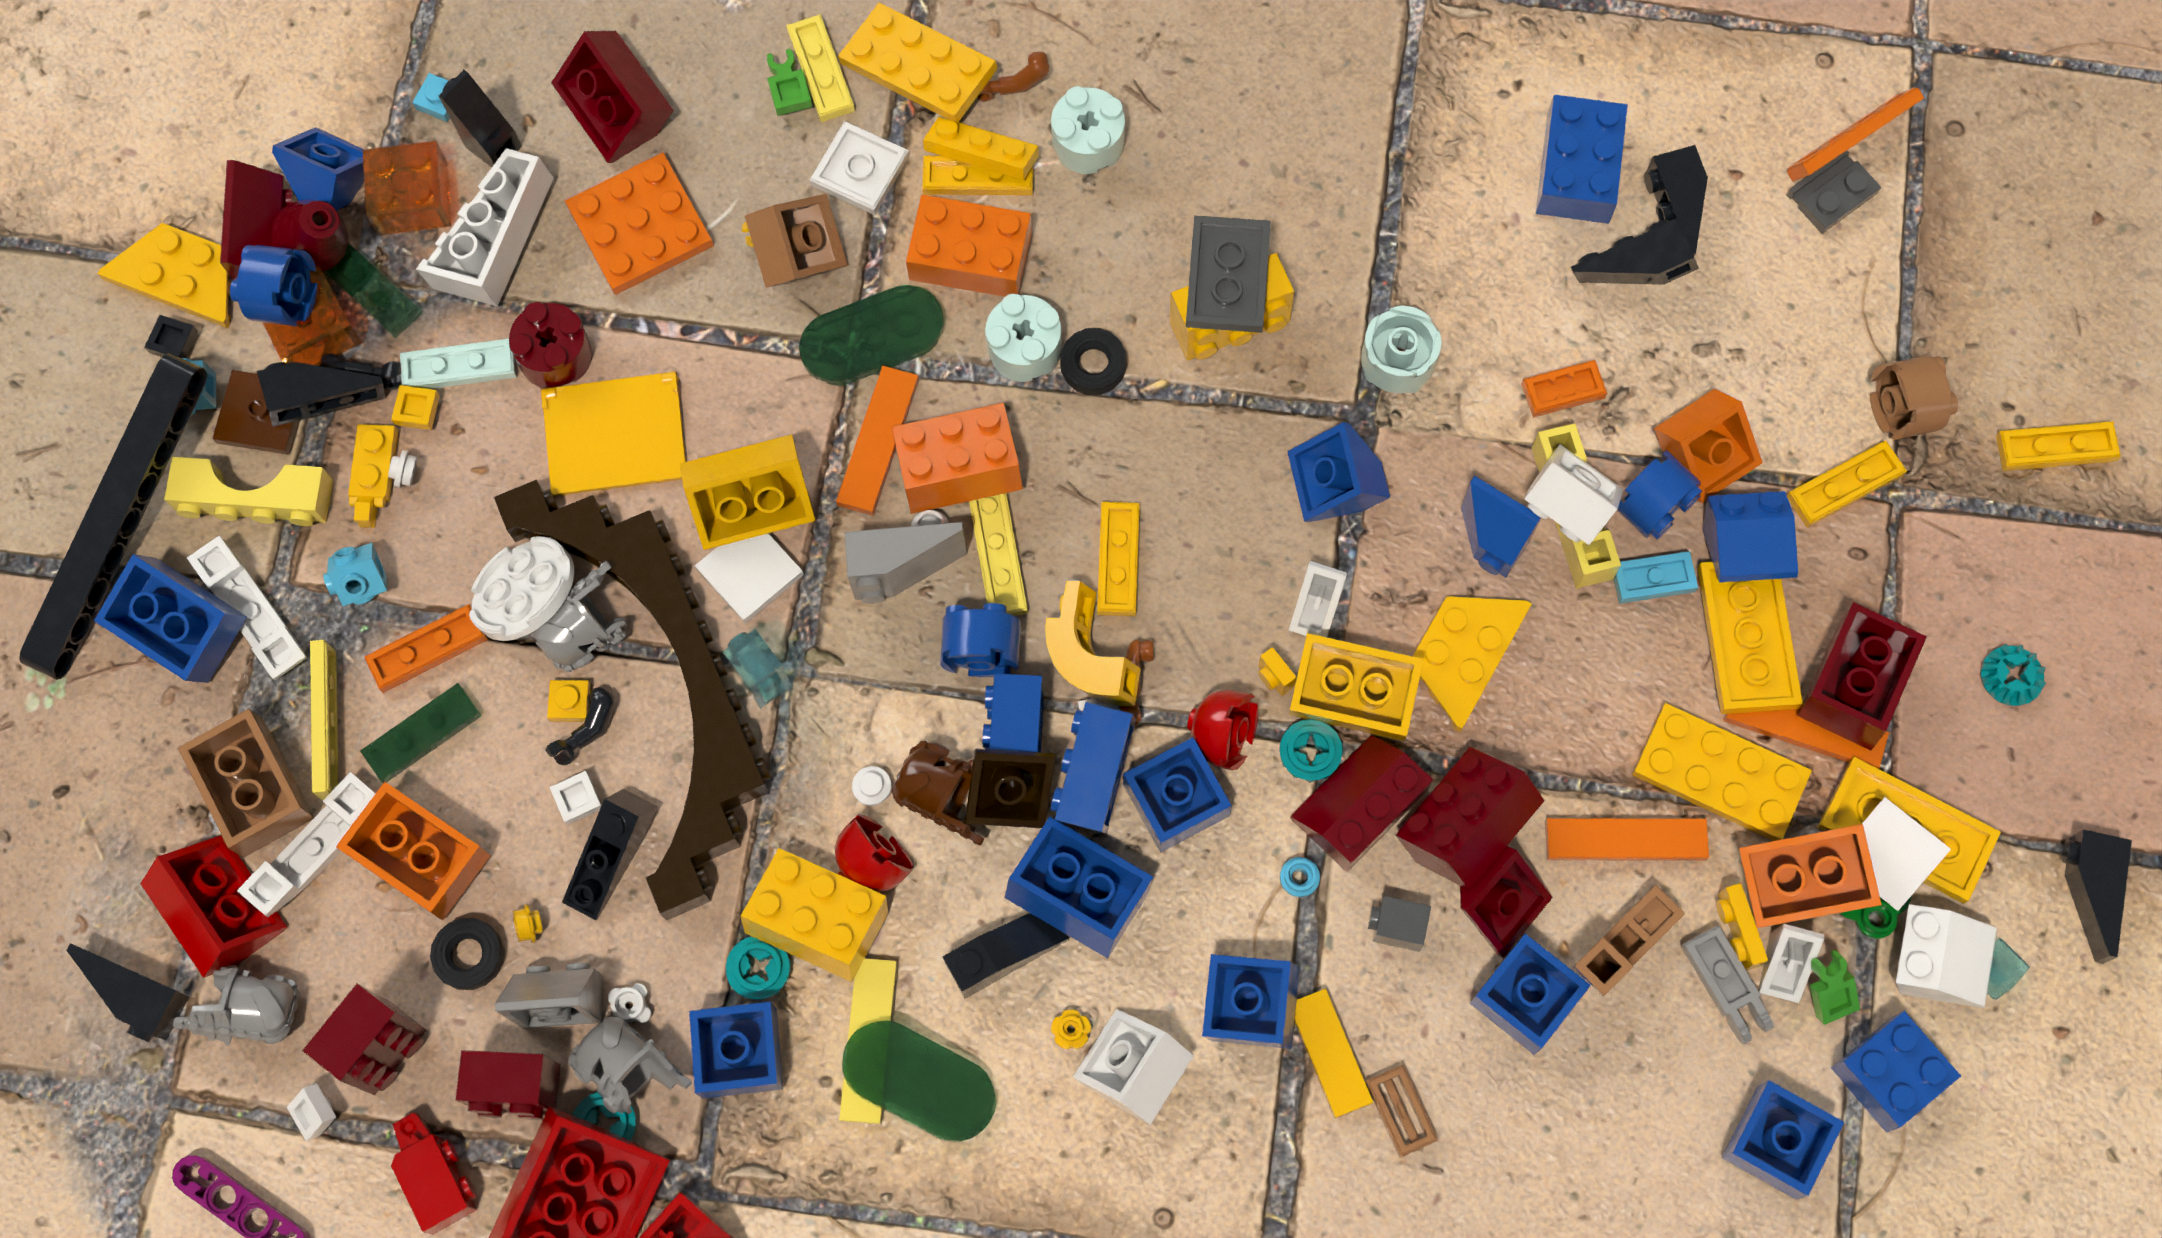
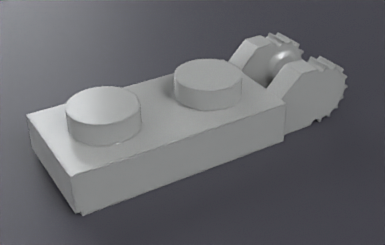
M1718 925L1681 945L1723 1017L1726 1016L1728 1025L1742 1044L1752 1040L1750 1030L1738 1012V1009L1747 1004L1750 1014L1761 1030L1767 1032L1773 1029L1772 1019L1759 998L1761 994L1741 961L1738 960L1735 951Z

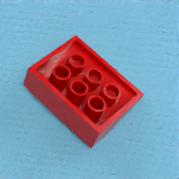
M549 1106L488 1238H635L670 1160L593 1123Z

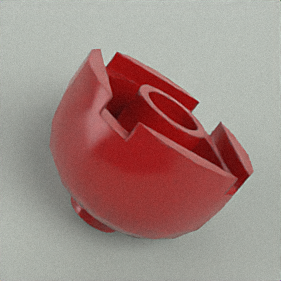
M1238 690L1213 692L1200 702L1198 708H1193L1190 712L1187 728L1191 731V738L1195 739L1208 763L1228 770H1237L1245 762L1247 756L1240 754L1245 740L1251 745L1253 744L1258 724V703L1250 702L1255 697L1253 694Z
M858 814L844 827L836 840L834 849L836 863L840 868L838 875L878 893L890 891L912 872L910 869L913 867V863L907 852L893 836L888 841L878 832L882 828L878 822L866 815Z

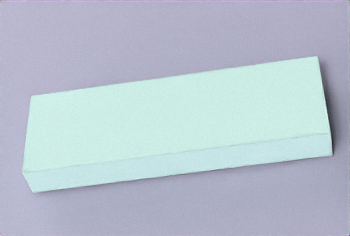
M509 339L400 353L401 379L404 386L434 389L517 378L516 360L510 350Z

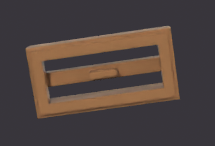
M1404 1065L1365 1082L1399 1158L1438 1141ZM1397 1076L1425 1135L1422 1139L1418 1138L1391 1080ZM1379 1084H1384L1407 1134L1410 1144L1406 1146L1378 1088Z

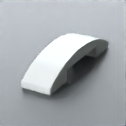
M216 537L187 557L203 582L216 597L247 616L240 631L273 680L278 679L307 659L304 651L282 618L222 537Z
M350 772L323 800L326 806L271 864L265 861L237 891L266 917L278 911L307 887L337 857L341 851L336 848V845L375 793Z

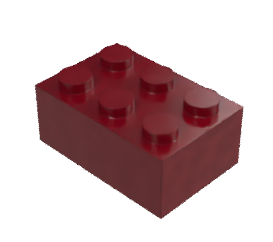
M1853 602L1835 630L1797 716L1871 751L1887 731L1927 636Z
M1469 747L1398 831L1396 837L1416 863L1470 891L1545 800L1524 771Z
M356 983L302 1051L339 1081L376 1095L379 1090L384 1091L391 1085L397 1076V1071L395 1070L404 1058L412 1057L419 1050L423 1043V1038L421 1037L427 1030L389 1000Z

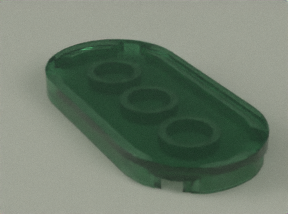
M901 285L827 312L813 319L801 335L799 353L803 366L810 376L815 379L827 382L830 385L841 386L879 373L882 366L892 368L930 352L938 343L944 328L943 311L936 297L926 289L914 285Z
M887 1020L865 1025L853 1033L844 1048L842 1055L843 1075L848 1086L857 1096L937 1139L946 1142L969 1140L981 1133L994 1115L996 1108L994 1087L988 1074L980 1066L897 1022Z

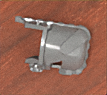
M608 561L602 563L597 570L590 572L585 579L578 581L577 585L570 589L566 600L553 617L540 628L530 633V636L536 640L538 647L542 648L546 657L553 661L557 669L561 668L566 672H572L576 668H582L594 658L590 653L596 647L602 649L609 643L615 645L626 637L624 626L628 624L625 618H616L608 623L587 596L589 592L602 583L601 581L604 579L602 575L612 567ZM593 643L591 646L586 648L585 645Z
M229 965L221 967L220 971L213 972L214 986L222 993L219 1004L193 1006L188 1017H176L172 1025L174 1028L183 1030L186 1028L195 1035L208 1037L210 1041H223L227 1046L231 1044L233 1036L240 1039L248 1038L254 1041H264L266 1044H275L284 1040L290 1031L289 1027L293 1023V1015L298 1006L297 1001L300 998V992L297 989L298 985L290 978L286 980L285 977L279 975H268L263 980H260L253 976L252 971L244 970L243 972L242 968Z
M617 1017L604 1018L602 1023L591 1029L580 1044H577L572 1049V1054L569 1058V1065L583 1083L588 1084L592 1080L598 1085L597 1091L603 1097V1104L612 1113L618 1111L621 1114L626 1112L629 1115L632 1112L630 1099L642 1090L652 1078L670 1090L676 1084L684 1089H687L692 1084L690 1079L666 1059L663 1051L659 1052L655 1048L652 1039L647 1041L635 1029L629 1026L628 1022Z

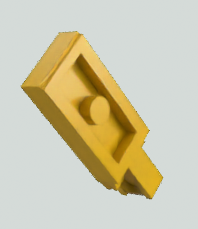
M357 424L348 496L349 505L355 507L354 522H357L359 527L375 528L377 508H385L386 502H390L393 479L388 478L392 457L393 455L396 456L398 429L393 425Z

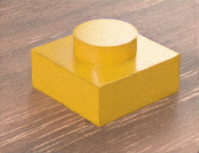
M399 385L391 418L392 422L398 426L432 430L440 398L437 390Z
M1273 647L1263 653L1259 659L1258 667L1260 670L1258 675L1268 689L1273 690L1276 688L1279 694L1283 696L1294 688L1297 677Z
M550 680L548 720L550 722H584L590 706L589 694L591 692V683L588 680Z

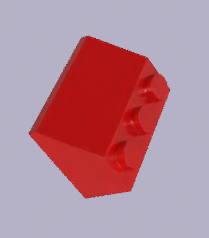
M222 835L157 856L140 883L203 978L213 975L214 971H220L221 967L237 966L287 928L277 911L266 917L237 891L251 876V873L238 854L227 847Z

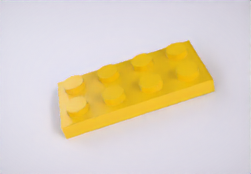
M879 2L838 55L841 65L956 123L960 121L998 69L995 60Z
M1700 562L1697 570L1721 714L1799 709L1803 702L1782 580L1768 579L1719 583L1713 562Z
M1665 703L1632 775L1772 841L1782 840L1812 770Z
M1853 757L1849 761L1817 828L1822 831L1862 824L1883 798L1886 797L1951 849L1923 883L1963 904L1967 903L2001 832L1888 773Z

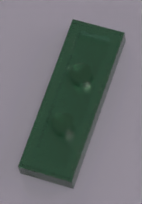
M349 242L346 253L341 261L333 268L324 271L395 339L422 315L420 309Z
M456 683L361 749L360 752L382 783H387L479 719L482 715L462 686Z

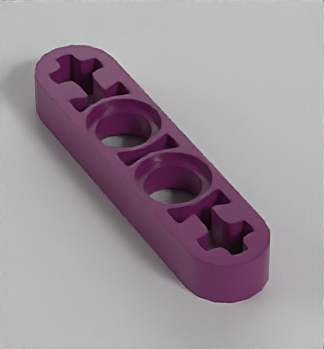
M191 1155L181 1158L176 1163L172 1172L174 1185L245 1238H269L276 1231L284 1236L293 1237L296 1234V1238H310L309 1233L303 1227L211 1161L203 1157ZM201 1166L198 1174L204 1179L212 1181V1183L207 1188L193 1181L187 1184L190 1176L186 1173L189 1167L198 1168ZM231 1186L236 1193L235 1202L230 1208L222 1210L216 1204V1195L221 1188ZM263 1209L267 1213L268 1223L262 1231L254 1233L248 1227V1217L254 1210Z

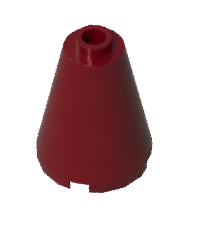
M299 200L290 203L278 213L273 222L271 239L274 247L308 252L316 268V271H310V274H317L333 268L341 261L348 246V231L344 220L330 204L317 200Z

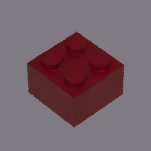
M461 1050L455 1101L468 1106L467 1111L477 1113L479 1117L502 1118L503 1111H509V1114L518 1115L520 1119L542 1120L543 1113L547 1112L549 1106L556 1108L561 1064L544 1054Z

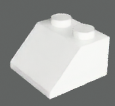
M1559 444L1528 489L1525 500L1529 502L1528 507L1537 516L1543 519L1550 517L1560 524V530L1568 538L1575 542L1582 540L1590 545L1617 511L1623 489Z
M1909 904L1896 978V985L1900 994L1985 1008L1997 928L1953 911Z
M1116 1009L1073 1078L1121 1110L1151 1125L1194 1055L1165 1031Z

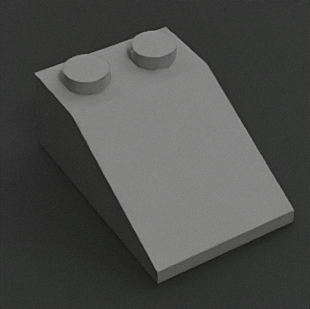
M962 522L845 532L847 577L855 600H861L863 603L868 604L880 603L886 597L898 595L967 554Z
M588 963L566 965V971L551 972V968L548 966L527 967L525 974H514L495 1002V1011L523 1029L602 1023V974L596 969H591V964Z

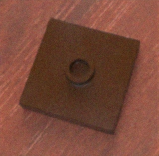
M232 370L212 439L217 444L289 455L298 421L273 427L258 375L256 373Z

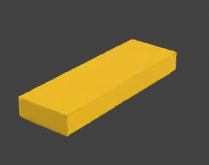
M923 156L922 191L923 195H1033V166L1025 179L1022 180L944 156Z
M2113 421L1999 431L1996 435L2003 471L2116 462L2121 457Z
M1885 440L1790 491L1787 494V498L1808 528L1901 478L1907 470Z
M1101 502L1097 615L1136 616L1140 503Z
M1326 988L1297 999L1294 1022L1334 1119L1373 1104L1371 1095Z

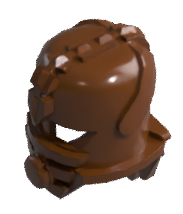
M927 741L919 742V744L910 749L909 756L905 759L897 775V780L893 784L892 794L894 800L901 807L906 806L910 811L917 812L922 817L931 819L940 826L947 827L951 832H956L961 837L970 839L979 846L982 845L984 838L975 833L977 827L972 824H966L964 820L957 817L969 795L973 759L969 760V762L960 758L952 760L947 757L950 750L938 743L931 744Z

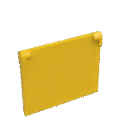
M676 371L541 389L550 489L554 497L682 480L680 463L686 462L679 399V377Z

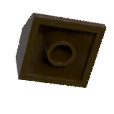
M975 749L965 823L1042 828L1046 823L1056 758L1055 753Z

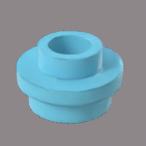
M1292 858L1281 869L1280 883L1283 889L1291 896H1309L1319 885L1320 872L1318 867L1307 858ZM1295 872H1303L1307 876V881L1304 884H1296L1292 879V875Z

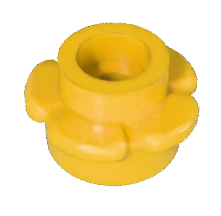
M524 904V909L512 911L518 942L531 940V943H535V935L542 933L540 915L538 910L530 911L529 905Z
M1073 1009L1065 1010L1060 1017L1054 1018L1051 1024V1032L1055 1035L1054 1041L1059 1047L1063 1049H1079L1088 1041L1087 1035L1091 1031V1024L1086 1016L1080 1015L1079 1011ZM1069 1026L1075 1028L1073 1033H1068L1067 1028Z

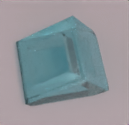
M2001 938L1995 941L1987 992L1994 1000L2012 989L2030 968Z

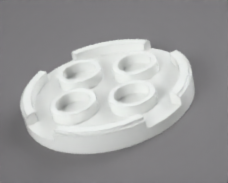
M542 536L531 537L530 542L521 544L513 549L506 547L484 566L471 589L474 597L472 611H470L469 616L473 624L487 637L500 641L518 639L540 628L559 610L570 592L574 579V564L570 554L554 539Z

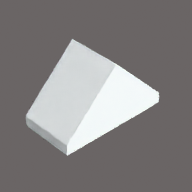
M1312 561L1309 562L1289 631L1305 636L1309 633L1328 637L1346 581V572Z
M1782 924L1771 932L1766 950L1768 961L1763 964L1759 993L1799 1003L1812 971L1811 961L1818 956L1824 941V934L1787 924Z

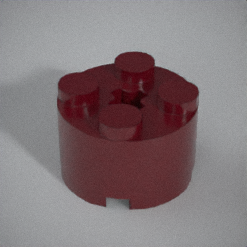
M532 302L526 306L512 324L509 333L510 350L522 373L535 386L552 388L561 387L572 381L575 383L588 370L592 359L591 344L580 318L570 308L557 303Z

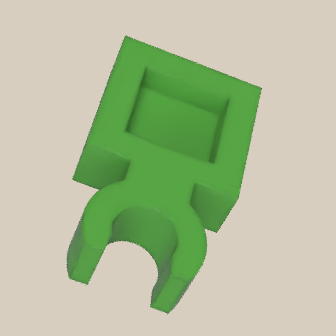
M786 49L788 59L783 64L775 63L772 53L767 54L769 70L775 75L767 79L777 116L813 107L803 69L795 70L796 61L791 49Z
M1836 950L1831 951L1832 962L1826 968L1817 958L1811 961L1812 971L1820 978V981L1810 984L1815 1015L1824 1025L1860 1010L1855 978L1847 971V961Z

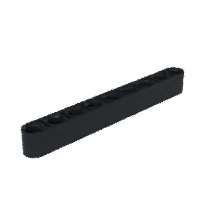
M169 353L158 361L21 648L19 659L23 665L56 680L63 678L69 672L204 389L207 372L203 367Z

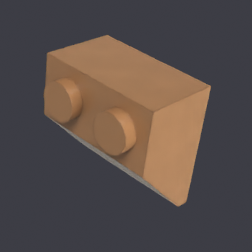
M827 193L773 205L744 215L766 288L847 266Z

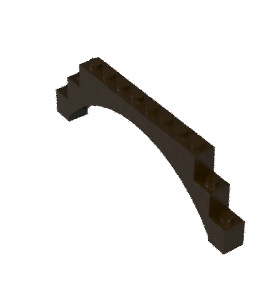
M537 479L495 496L494 500L506 530L515 542L523 539L531 540V537L537 536L548 537L557 541L568 553L584 559L597 568L605 561H608L612 567L606 573L629 590L652 614L673 647L688 689L693 719L694 753L691 780L683 814L672 843L656 873L645 878L659 913L666 921L711 902L706 891L713 888L704 866L697 868V865L740 847L736 835L741 834L742 830L734 812L726 813V811L768 794L769 791L765 781L770 780L771 776L763 757L755 759L750 748L757 744L748 722L740 724L736 712L742 710V706L734 688L729 690L725 688L722 677L728 675L720 654L712 656L707 643L714 641L705 619L700 622L697 621L693 610L700 606L692 587L684 588L679 576L686 573L677 552L669 554L665 543L672 539L663 519L656 522L651 511L648 510L615 524L607 504L600 506L594 495L559 508L551 489L544 491Z

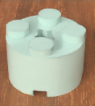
M1075 86L1070 88L1057 102L1051 115L1052 144L1060 162L1066 168L1080 174L1098 173L1099 169L1108 165L1111 167L1119 160L1125 145V117L1119 99L1101 89Z
M1009 294L991 311L985 328L987 349L994 367L1001 375L1013 381L1028 382L1033 381L1032 378L1043 374L1044 376L1056 367L1062 351L1061 324L1057 311L1051 305L1035 296Z
M1395 306L1390 308L1389 311L1381 315L1378 314L1373 318L1367 328L1361 353V362L1366 379L1388 392H1418L1432 377L1441 350V335L1431 322V318L1422 310L1411 306ZM1398 348H1402V349H1404L1405 351H1399V350H1397V349H1398Z

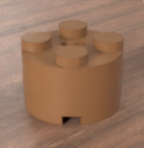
M1921 356L1882 364L1874 370L1871 382L1877 381L1876 392L1870 393L1871 408L1876 423L1882 432H1891L1893 434L1891 439L1898 440L1940 431L1947 425L1950 415L1957 413L1958 400L1956 395L1950 391L1945 375L1946 366L1941 357Z

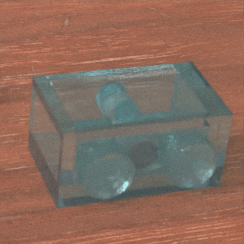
M756 629L750 633L743 632L738 634L728 643V648L723 651L734 674L760 709L792 687L783 665Z

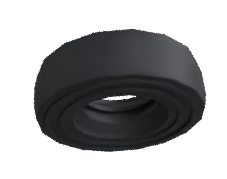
M1085 328L1074 333L1065 342L1060 354L1061 373L1066 383L1075 391L1086 395H1102L1113 390L1122 381L1127 369L1126 351L1121 341L1111 332L1100 328ZM1091 349L1102 351L1108 359L1107 367L1097 374H1090L1082 370L1079 365V359L1085 351Z
M460 918L448 923L437 933L431 944L430 960L434 973L443 983L457 990H475L487 985L497 976L503 964L504 947L500 935L491 925L477 918ZM466 939L476 940L482 948V957L479 963L470 969L457 967L452 958L455 946Z

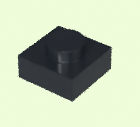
M159 315L144 348L150 354L160 357L169 353L180 358H186L198 330L194 325Z

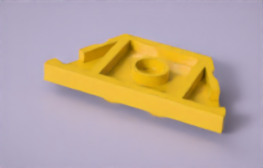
M161 223L103 266L97 273L107 282L226 328H229L231 324V317L228 314V297H231V282L229 274L220 264L221 245L178 228Z
M1446 596L1412 657L1424 659L1419 680L1425 683L1428 693L1435 703L1440 704L1452 721L1451 725L1456 731L1461 732L1529 611L1532 605L1529 601Z

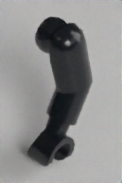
M331 353L324 354L320 359L319 366L380 376L383 387L388 390L397 389L402 382L401 374H399V362L392 361L385 363L382 367H373L372 363L341 360L339 356Z
M597 687L590 692L589 702L591 704L584 724L572 731V736L566 740L554 741L546 747L545 751L550 757H554L558 764H570L574 758L575 749L578 747L580 749L584 748L605 733L616 703L614 696L607 689Z

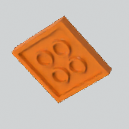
M663 152L565 200L573 219L614 295L714 246L711 237Z

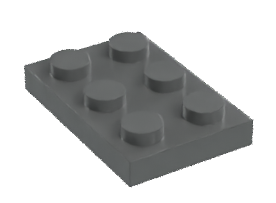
M1194 215L1186 327L1263 333L1271 221Z

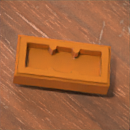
M1595 360L1525 378L1521 383L1533 418L1605 399L1607 395Z

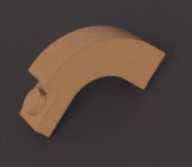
M1655 885L1573 968L1604 997L1686 913Z

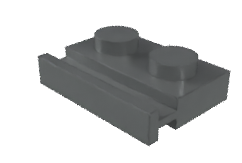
M1848 150L1793 186L1786 195L1789 199H1794L1799 205L1798 209L1821 234L1877 195L1881 189V186L1858 161L1854 162L1848 156Z

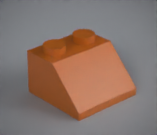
M1713 389L1654 428L1662 452L1668 450L1702 482L1699 486L1702 490L1701 497L1698 499L1701 503L1705 502L1708 496H1714L1763 463L1742 401L1717 389Z

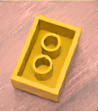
M1277 253L1268 255L1263 332L1274 333L1284 328L1290 322L1294 289ZM1189 286L1171 292L1169 323L1186 361L1196 357L1199 360L1206 359L1214 355L1222 347L1230 344L1232 346H1240L1251 340L1252 336L1259 334L1258 332L1186 327Z
M792 434L680 463L683 489L703 550L816 521Z
M1307 633L1289 715L1404 741L1408 734L1424 659Z
M778 848L744 908L741 920L745 934L852 982L888 915V906L885 895Z

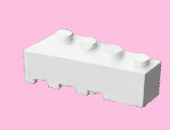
M505 149L478 185L480 188L478 194L472 202L463 205L457 213L460 218L448 234L442 233L435 243L437 248L428 260L423 259L416 268L432 289L498 306L554 179L542 160L534 155Z

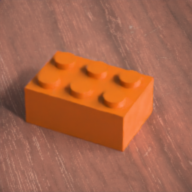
M921 194L906 258L909 280L1004 297L1009 294L1019 295L1032 236L1031 213Z
M1004 403L892 427L911 514L1023 490L1019 463Z
M386 782L382 784L336 845V848L442 921L491 856L478 844Z
M1863 824L1739 848L1757 928L1882 905Z

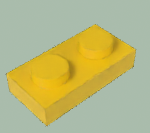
M1742 884L1726 887L1718 894L1720 900L1716 901V907L1722 923H1728L1733 939H1730V945L1746 971L1761 967L1768 961Z

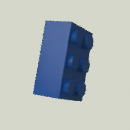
M1562 95L1553 96L1546 120L1535 214L1610 223L1618 200L1628 104Z
M133 554L94 622L183 680L209 683L247 616L159 559Z
M1085 702L1084 710H1076L1071 733H1074L1077 737L1074 748H1066L1061 765V771L1067 774L1063 788L1056 787L1050 810L1057 812L1055 820L1107 834L1136 722L1133 714Z
M1049 817L1009 877L1004 898L1108 959L1147 897L1154 877Z

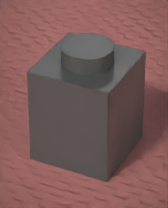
M1383 896L1379 907L1372 905L1367 929L1374 930L1372 942L1420 952L1425 942L1431 906Z

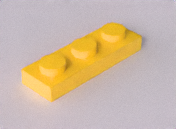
M942 117L937 118L923 139L924 151L1022 180L1025 179L1039 157L1038 145L963 123H956Z

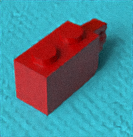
M411 1113L395 1122L393 1127L400 1152L394 1155L391 1168L422 1232L434 1235L477 1211L473 1199L477 1197V1193L470 1179L466 1175L461 1177L455 1165L459 1161V1156L449 1139L444 1141L443 1138L432 1134L418 1113Z

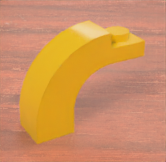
M1066 581L1065 591L1059 603L1060 618H1046L1045 625L1046 644L1054 666L1070 684L1098 701L1118 706H1135L1141 668L1125 657L1096 656L1091 645L1090 634L1097 593L1081 581Z

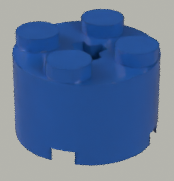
M246 245L242 250V262L238 271V277L232 281L230 286L232 301L239 303L243 315L251 321L287 326H298L297 321L305 322L313 310L317 295V283H311L310 271H316L315 263L310 254L304 250L266 245Z
M1668 450L1662 453L1661 460L1663 463L1656 458L1625 489L1629 493L1624 498L1626 501L1623 503L1620 500L1617 509L1645 538L1651 535L1656 540L1661 538L1673 525L1672 522L1675 518L1672 516L1679 509L1685 513L1701 497L1702 490L1699 486L1702 482Z
M998 603L985 604L983 609H969L961 605L946 607V614L943 617L941 667L957 674V667L968 669V676L994 677V674H1010V667L1017 671L1019 669L1020 620L1006 613L1007 607Z

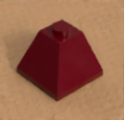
M1509 846L1503 850L1470 891L1460 886V908L1497 955L1504 958L1553 898L1518 851Z

